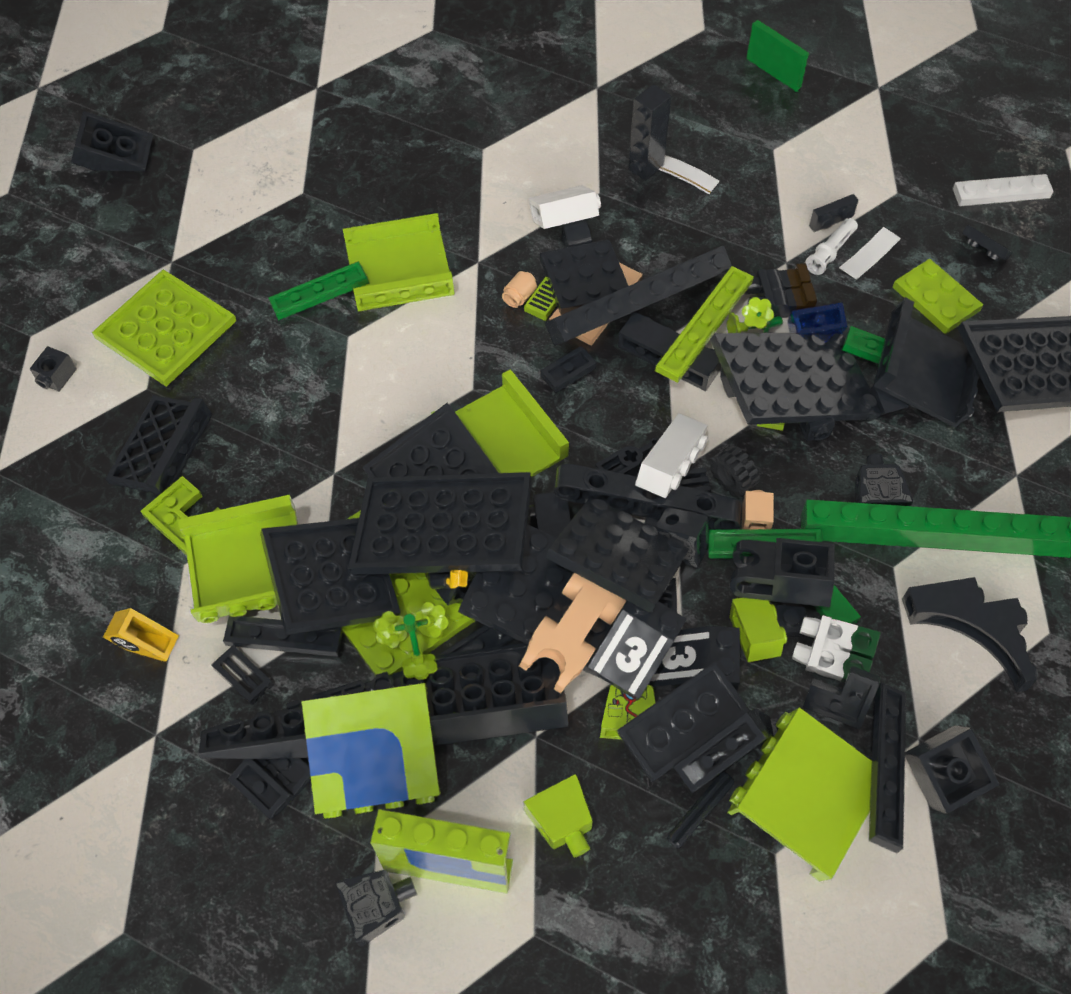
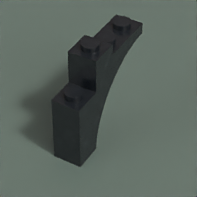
M975 577L913 586L907 589L902 602L910 625L928 624L940 626L972 639L999 662L1012 681L1016 692L1028 690L1037 681L1036 666L1033 662H1030L1026 651V640L1020 635L1021 631L1028 624V616L1026 610L1021 607L1018 598L984 603L985 595L983 589L978 587Z

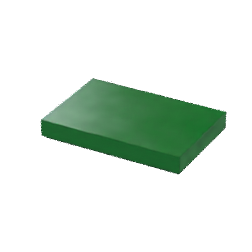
M759 20L755 21L752 24L747 60L794 91H798L802 86L809 53Z

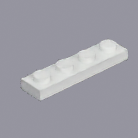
M1046 174L955 182L953 187L959 206L1051 198L1053 193Z

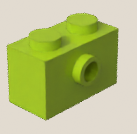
M732 599L730 619L733 627L740 628V644L747 662L781 656L783 645L787 642V636L784 627H780L778 624L775 606L770 604L768 600Z

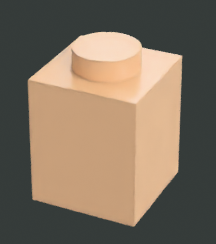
M762 490L746 491L742 503V529H771L774 522L773 493H767Z

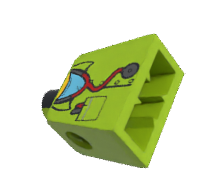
M610 685L600 738L621 739L616 731L655 704L653 687L647 685L637 701L613 685Z

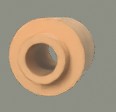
M518 272L504 288L502 298L505 303L513 308L523 305L537 289L535 277L529 272Z

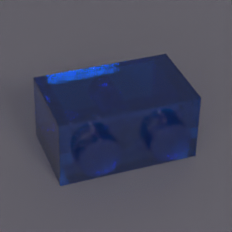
M843 303L795 310L791 312L787 319L789 332L799 335H812L814 333L843 334L848 327Z

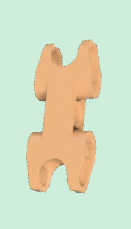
M576 573L573 574L562 591L563 595L573 601L559 623L548 616L544 617L529 641L525 656L519 665L524 670H527L538 658L547 657L553 659L560 669L559 679L554 688L559 693H562L566 686L581 673L596 650L595 647L584 641L596 620L600 618L611 625L627 601Z

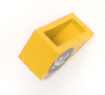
M129 608L115 612L103 638L127 651L167 661L179 635Z

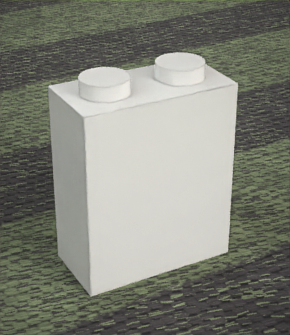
M583 185L529 198L533 222L543 229L599 216L598 208H601L599 195Z

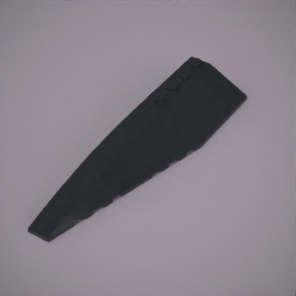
M525 643L436 655L438 669L436 672L430 673L423 680H418L415 677L406 678L403 671L390 675L386 671L377 674L372 681L363 683L361 680L314 694V699H312L426 683L433 746L568 727L565 691L563 690L562 693H559L554 689L560 675L558 664L553 659L543 657L538 658L532 663L530 668L524 670L519 665L528 648V645ZM295 700L286 703L287 708L269 713L267 709L256 713V716L244 722L239 718L201 730L199 757L222 759L308 758L302 703Z

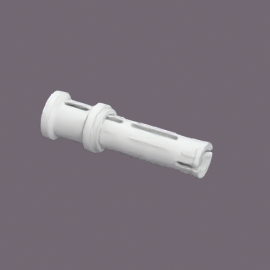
M846 218L829 239L824 243H820L816 247V252L806 259L805 263L811 273L816 275L822 274L826 270V265L836 259L838 249L858 227L854 219L849 218L848 220Z

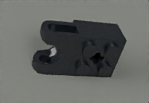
M776 538V542L740 540L734 546L733 560L738 567L730 579V589L734 595L741 598L784 603L831 606L835 581L834 543ZM750 552L754 556H745L742 553ZM746 581L750 582V584L741 585L740 582Z

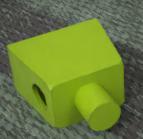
M576 774L523 801L526 815L553 849L567 844L574 858L581 856L590 849L583 834L592 829V818Z

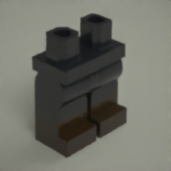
M806 263L796 264L795 269H769L767 271L765 269H758L756 277L753 278V282L744 293L745 295L756 294L754 297L760 300L768 299L771 302L774 317L780 316L781 318L812 316L817 303V297Z

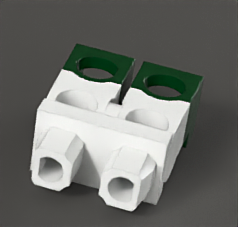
M824 615L821 620L804 617L800 634L814 638L812 647L797 642L792 659L806 665V671L815 672L845 683L851 666L870 672L872 659L874 658L881 632L831 619Z

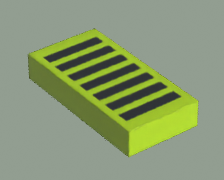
M547 277L544 278L524 306L525 312L544 321L548 319L557 306Z

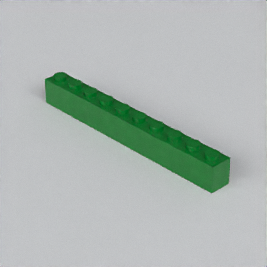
M806 500L801 513V529H821L822 541L1071 558V517Z

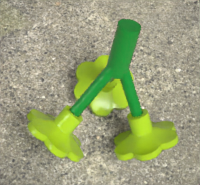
M754 297L750 299L748 305L742 308V315L745 317L744 322H739L738 315L730 312L726 326L728 333L748 332V329L757 328L762 329L763 333H769L770 329L781 326L783 319L780 316L774 317L771 302L768 299L760 300Z
M424 603L422 610L416 613V619L412 614H406L403 618L402 616H395L391 611H387L373 623V628L376 631V642L385 644L388 648L397 647L399 641L405 640L407 633H409L413 652L411 653V658L405 659L402 662L403 673L406 678L415 677L418 680H423L430 673H434L438 669L435 656L433 654H423L419 650L416 630L419 627V631L423 635L430 634L433 638L440 637L443 634V630L447 629L450 625V620L446 616L447 610L442 604Z

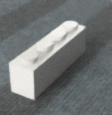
M678 413L642 462L635 485L664 498L668 496L672 489L677 490L682 476L685 477L691 463H695L699 452L703 451L706 446L708 436L705 435L708 425Z

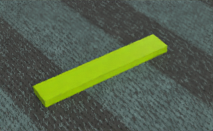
M731 266L656 365L655 371L678 383L751 285L754 276Z

